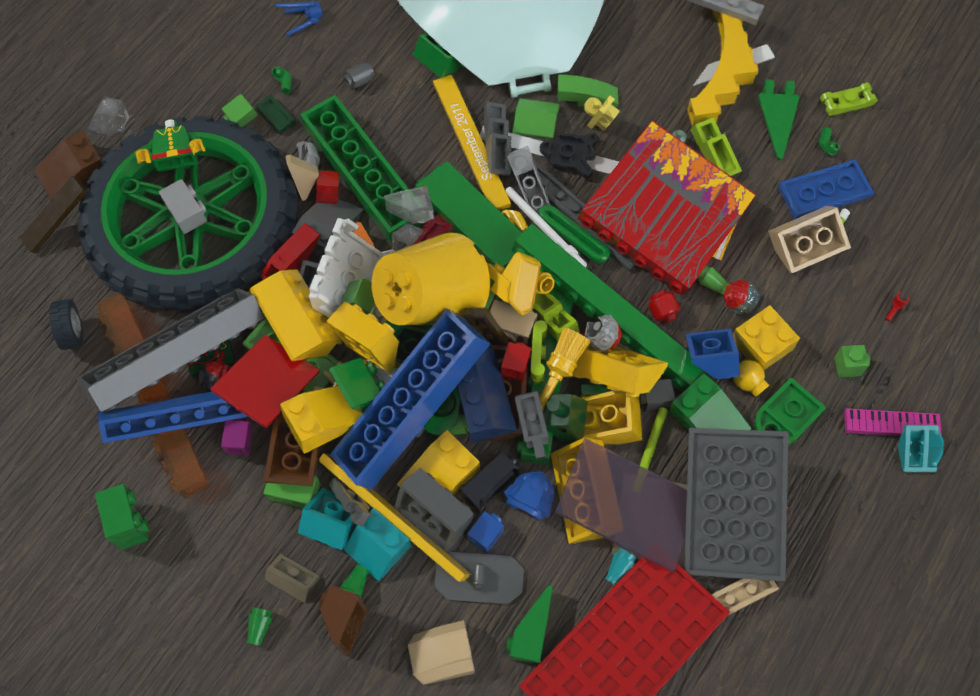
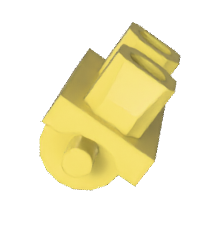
M609 96L603 105L597 98H589L585 102V111L589 115L594 116L588 123V127L592 129L596 124L605 131L615 119L620 110L612 105V102L615 100L612 96Z

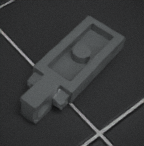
M538 391L515 396L525 443H527L528 448L534 447L536 459L545 458L543 445L549 444V437Z
M333 478L329 486L334 491V496L343 504L342 508L351 514L350 520L356 525L364 527L366 520L371 515L368 512L370 507L344 482Z

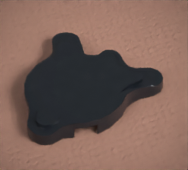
M563 133L554 140L543 141L540 144L539 151L557 170L576 172L587 179L592 176L593 170L586 161L596 158L593 146L598 143L599 137L596 133H589L583 136Z

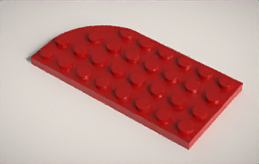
M654 544L519 685V688L527 696H655L730 614V611L657 544Z

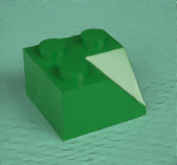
M120 484L95 493L105 538L120 550L149 540L147 532L150 531L147 519L142 518L138 511L136 512L134 504L137 503V498L133 489L130 490L124 484Z

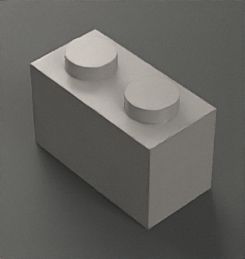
M182 179L158 191L184 234L207 222L204 213L207 212L200 200L196 202L194 199L197 196L191 185L186 186Z

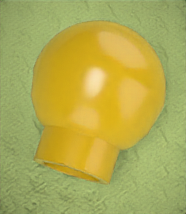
M744 360L739 363V376L733 377V381L738 388L743 391H750L756 397L770 386L764 380L765 373L759 363L753 360Z

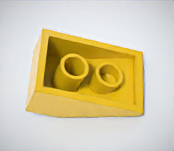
M339 386L302 393L280 404L283 418L304 454L347 433L363 414L350 408Z
M622 390L581 397L588 402L584 437L603 440L604 444H625L642 440L639 397L627 396Z
M446 430L426 449L397 483V486L400 488L404 481L421 468L426 473L431 474L437 483L443 488L448 489L454 496L480 471V462Z

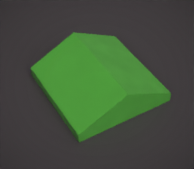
M520 98L516 108L513 134L553 139L560 104Z

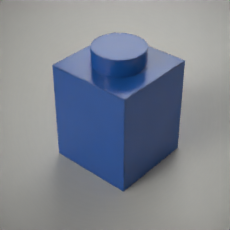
M484 511L468 532V541L488 554L504 532L503 520L494 513L489 515Z

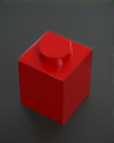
M318 171L316 203L337 204L338 172Z
M508 342L501 365V376L524 381L531 358V347L521 342Z

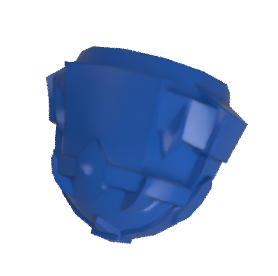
M529 472L520 475L514 481V484H511L504 492L507 497L506 504L517 510L520 508L531 514L532 518L541 521L542 518L550 517L552 501L554 500V487L543 472Z

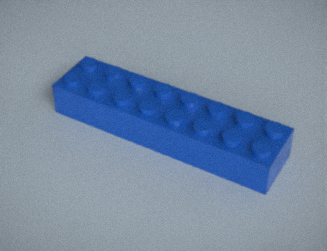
M449 309L443 312L331 452L332 458L355 485L373 489L490 345L461 315Z

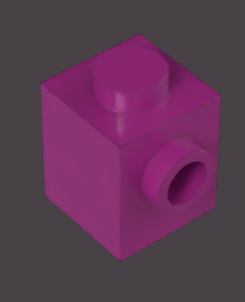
M242 418L225 421L221 447L226 454L250 455L253 428L249 421Z

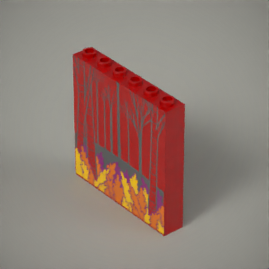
M652 120L584 206L577 220L585 228L597 233L600 239L615 246L618 252L630 257L637 266L649 271L655 279L663 281L673 292L683 296L753 201L756 194Z

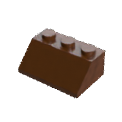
M330 585L329 590H325L320 598V610L333 644L343 656L348 657L368 610L359 595Z

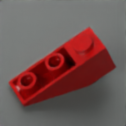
M304 223L272 255L260 277L265 280L283 270L297 269L300 273L302 261L308 260L321 234L307 223Z

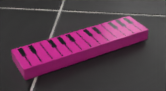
M847 408L844 411L845 433L901 436L904 425H938L941 433L940 414Z

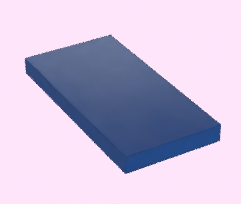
M856 159L779 182L777 186L794 220L825 206L838 208L870 198L874 194Z

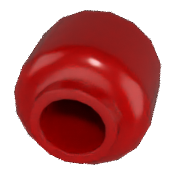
M662 290L649 297L651 301L648 303V308L656 322L664 320L665 324L677 319L676 314L680 311L681 307L673 292Z

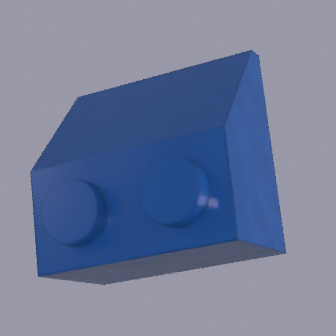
M731 328L686 334L691 362L715 379H729L739 376V353Z

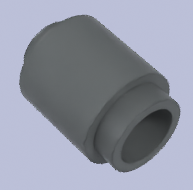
M366 62L346 70L343 79L348 87L356 89L370 82L371 78L375 77L371 65Z

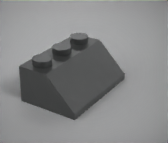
M421 468L401 484L394 507L447 553L451 551L467 530L474 515L466 504L458 501L448 489L443 488L435 481L431 474L426 473Z

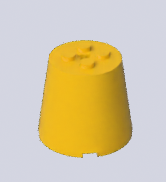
M445 233L382 257L373 271L372 294L375 304L383 317L396 325H434L446 309L461 315L466 320L463 316L465 308H484L490 291V276L486 260L483 255H479L474 247L475 243L462 234Z

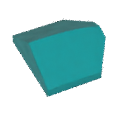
M904 425L898 443L903 472L937 471V465L943 455L944 445L938 425Z

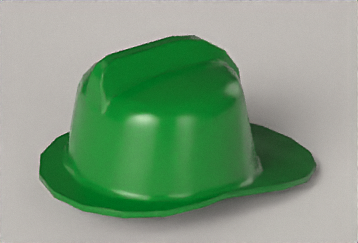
M456 387L423 426L429 433L442 435L446 430L450 432L455 427L460 407Z

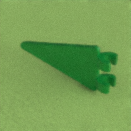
M765 80L763 93L759 94L758 99L776 158L782 160L799 96L794 95V81L785 82L786 87H783V94H773L774 80Z

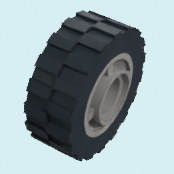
M72 299L51 302L49 318L53 337L58 348L67 350L81 347L83 342L82 323L75 302Z

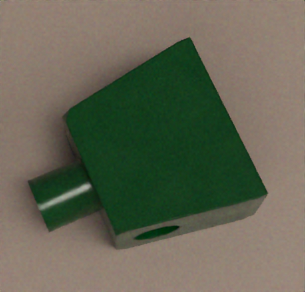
M574 394L552 395L547 403L549 410L547 426L561 444H571L584 438L588 402Z

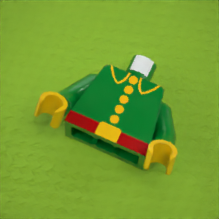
M166 120L164 122L165 128L154 132L153 139L150 140L146 149H140L135 152L138 164L143 161L151 163L152 159L159 172L196 165L198 160L195 153L206 150L202 140L193 132H187L183 125L177 126L175 120Z

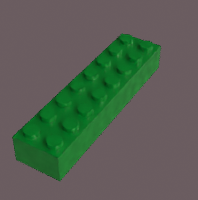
M336 95L300 114L304 130L335 171L338 172V175L391 245L414 233L427 223L425 209Z

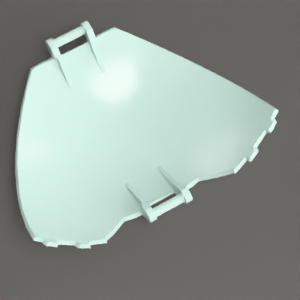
M604 0L398 1L407 13L436 42L486 84L495 85L508 82L511 98L518 97L519 94L544 90V92L551 91L549 75L570 71L591 34ZM542 75V82L516 87L515 79Z

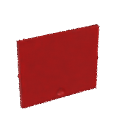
M264 335L210 388V391L235 407L236 410L241 411L264 428H267L282 412L280 404L299 395L320 373V370L304 359L291 361L281 344Z

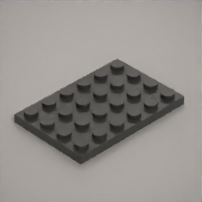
M689 428L684 570L689 575L785 581L788 431Z

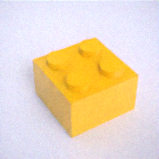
M771 305L736 328L733 334L737 348L748 360L759 363L763 370H766L794 350L800 340V337Z

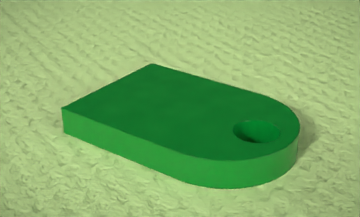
M790 377L759 409L754 419L755 430L765 431L766 427H773L776 431H788L789 446L798 439L827 407Z

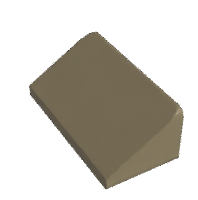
M281 553L268 566L265 575L267 582L304 603L321 578V576Z

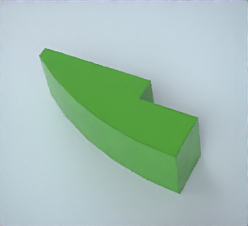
M558 75V101H577L578 106H584L589 98H597L603 105L607 98L612 96L615 99L612 105L618 107L617 87L587 77Z

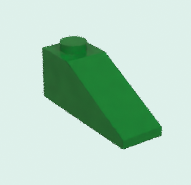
M547 586L514 630V636L508 637L506 652L510 653V660L534 665L540 664L552 586Z

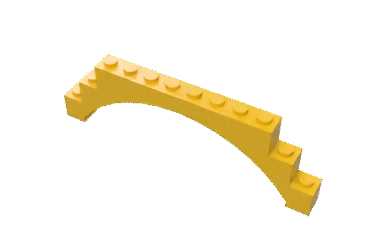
M715 10L712 11L718 23L721 37L720 63L707 86L696 98L690 99L687 111L692 127L712 117L717 122L718 115L721 114V106L735 104L736 97L740 93L739 86L753 84L755 76L758 74V65L753 61V50L748 45L747 32L743 30L742 20Z

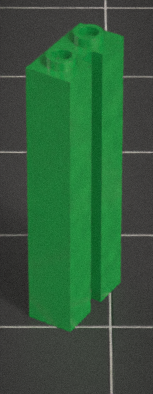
M446 161L444 164L437 166L427 177H423L415 185L417 197L436 216L440 214L446 223L451 224L453 233L462 234L472 240L479 255H483L487 263L492 265L498 263L505 268L514 256V252L511 251L514 242L522 232L466 178Z

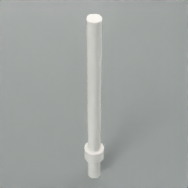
M508 187L505 190L507 195L550 239L583 266H587V263L578 255V251L572 245H568L512 187Z

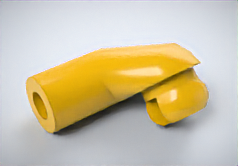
M503 210L501 212L522 233L528 228L520 212L513 210Z

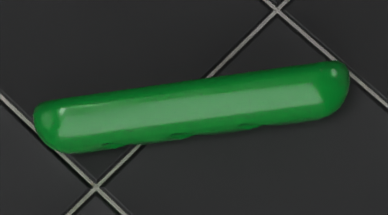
M544 205L539 209L538 215L561 238L597 264L608 261L610 258L609 248L552 205Z

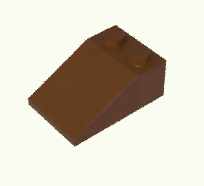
M81 130L64 139L34 169V172L50 200H52L71 176L77 177L83 185H86L93 171L99 170L102 167L100 164L101 158L84 130Z
M280 416L273 423L264 483L312 487L321 446L304 454L284 418Z

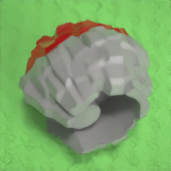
M611 315L598 317L602 323L588 322L585 337L591 341L589 345L594 347L595 350H611L620 343L619 341L622 336L620 325Z

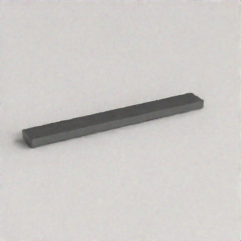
M535 161L550 204L605 244L610 250V256L626 270L631 271L636 264L630 257L618 252L615 246L600 239L597 233L585 228L577 220L586 204Z

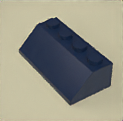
M488 346L456 386L471 443L517 432L493 346Z

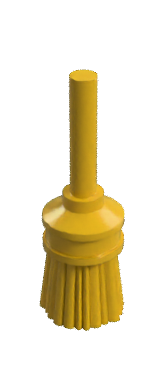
M569 328L562 329L555 351L551 353L549 361L546 362L550 369L548 374L550 378L539 397L542 411L558 381H562L563 377L573 376V371L578 366L576 364L591 342L588 338Z

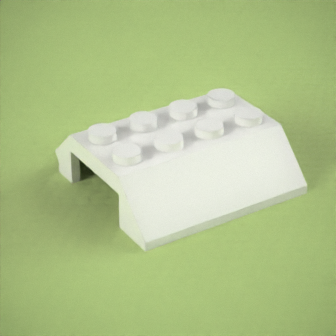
M337 218L332 231L333 236H330L324 251L325 255L322 256L317 268L318 275L314 276L309 288V299L312 307L328 318L341 306L340 304L349 282L363 278L372 283L373 271L378 261L385 255L395 252L393 249L380 252L352 231L357 230L359 225L350 219ZM374 303L371 314L383 324L387 319L383 317Z

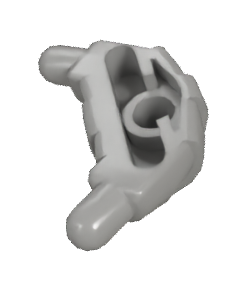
M298 142L296 145L299 151L298 158L318 167L320 156L316 146L310 142Z

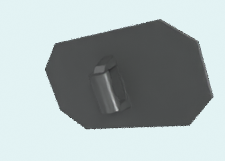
M450 552L449 555L471 573L467 581L460 582L439 564H436L434 587L446 600L509 604L523 593L524 568L512 556Z

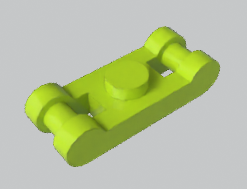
M869 83L835 93L826 92L820 97L822 104L826 105L825 110L828 116L869 107L878 101L875 94L871 93L872 88Z
M541 320L535 322L533 326L531 381L534 384H541L545 377V367L541 364V359H546V346H542V342L547 338V324Z

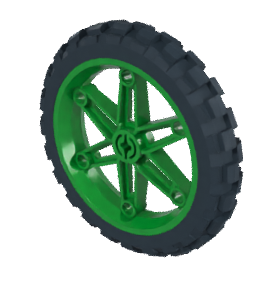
M196 116L193 120H186L185 117L169 120H175L177 126H185L187 132H193L202 140L206 151L196 152V157H215L230 162L236 167L202 185L200 183L198 164L176 168L174 183L181 179L184 182L185 169H190L192 188L197 195L194 199L196 202L200 200L207 211L204 213L205 218L207 219L208 215L211 214L233 224L234 227L232 229L210 222H205L193 229V254L187 255L185 234L168 208L144 197L146 193L161 197L158 191L165 187L141 181L145 176L154 171L156 167L152 159L151 163L143 161L138 164L135 152L140 149H146L150 140L153 139L154 132L164 129V125L159 126L158 123L143 128L144 133L136 137L132 134L121 141V147L116 152L111 150L100 161L102 167L99 170L93 171L86 184L88 192L80 201L78 209L80 217L77 220L78 235L81 238V247L84 255L95 273L110 289L136 304L142 303L148 305L149 308L164 311L168 308L177 309V311L195 310L198 306L207 305L221 296L234 291L236 288L248 291V286L255 281L260 282L262 280L260 275L269 259L292 236V231L296 226V215L298 214L296 186L288 165L277 148L270 141H265L261 134L249 127H240L238 123L226 119L214 121L213 117ZM229 183L233 184L208 202L206 201L205 197ZM252 184L254 185L257 195V209L253 223L221 208ZM126 199L156 213L133 232L123 237L121 215ZM171 220L173 223L147 239L144 238L167 221ZM204 232L241 241L226 255L201 266ZM176 237L180 269L158 267L139 258L144 252Z

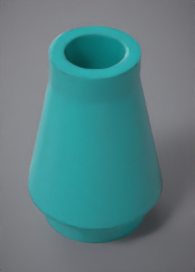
M619 548L618 552H614L605 579L616 585L635 565L636 557L626 550Z

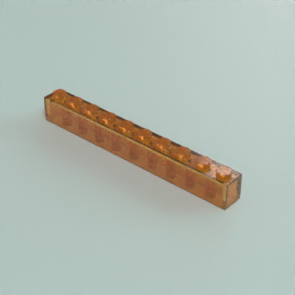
M118 293L97 303L100 310L97 312L101 323H106L108 328L105 330V334L109 341L114 342L116 346L112 348L115 356L145 340L133 310L123 294ZM160 378V381L154 386H146L139 390L138 395H136L139 402L136 405L172 399L163 378ZM185 428L154 434L156 440L153 441V445L158 454L162 453L165 459L161 463L166 473H171L173 480L170 481V484L176 494L180 493L184 498H187L211 486Z

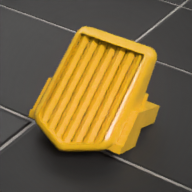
M516 252L506 268L498 263H495V265L487 263L489 276L495 281L490 290L503 301L509 303L519 315L523 316L531 312L534 307L541 270L540 261L521 252Z

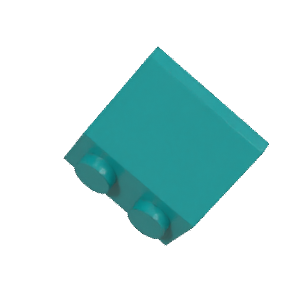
M322 488L303 508L298 533L309 539L325 543L331 548L342 550L348 543L357 525L350 520L351 514L342 508L343 504L334 496V492Z
M373 508L369 512L371 515L366 520L364 527L357 525L344 551L359 565L368 569L369 574L380 582L411 547V542L406 535Z

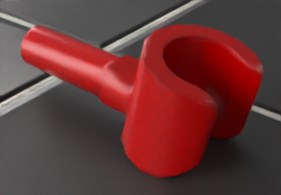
M902 292L897 293L892 301L893 307L885 320L890 322L895 313L907 305L910 297L903 301L899 298Z

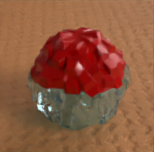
M743 279L727 285L723 293L726 306L735 314H748L754 311V307L758 305L760 295L753 283Z

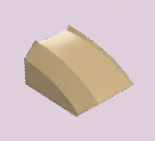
M464 620L414 634L408 644L413 675L423 685L475 673Z

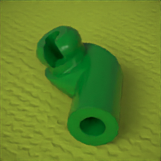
M275 66L271 73L281 83V92L289 94L291 92L292 76L285 69Z
M824 127L818 144L827 155H835L839 151L840 146L839 144L836 145V142L830 141L832 129Z

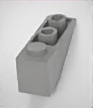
M527 145L509 153L507 158L525 201L538 213L542 206L550 205L530 149Z

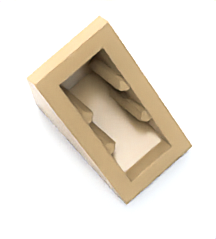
M287 155L288 168L300 197L304 201L307 199L319 175L316 165L302 159Z

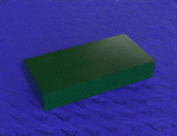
M272 95L255 105L256 110L280 135L297 124L292 115Z

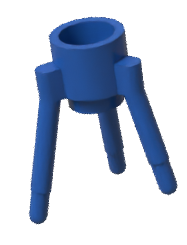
M319 2L275 4V7L283 8L300 7L286 9L284 12L286 14L305 12L306 19H311L286 33L287 36L311 24L318 23V18L322 17Z

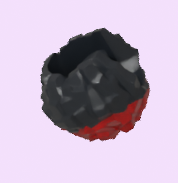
M221 359L206 363L199 371V385H204V390L211 392L210 388L232 366L225 364Z

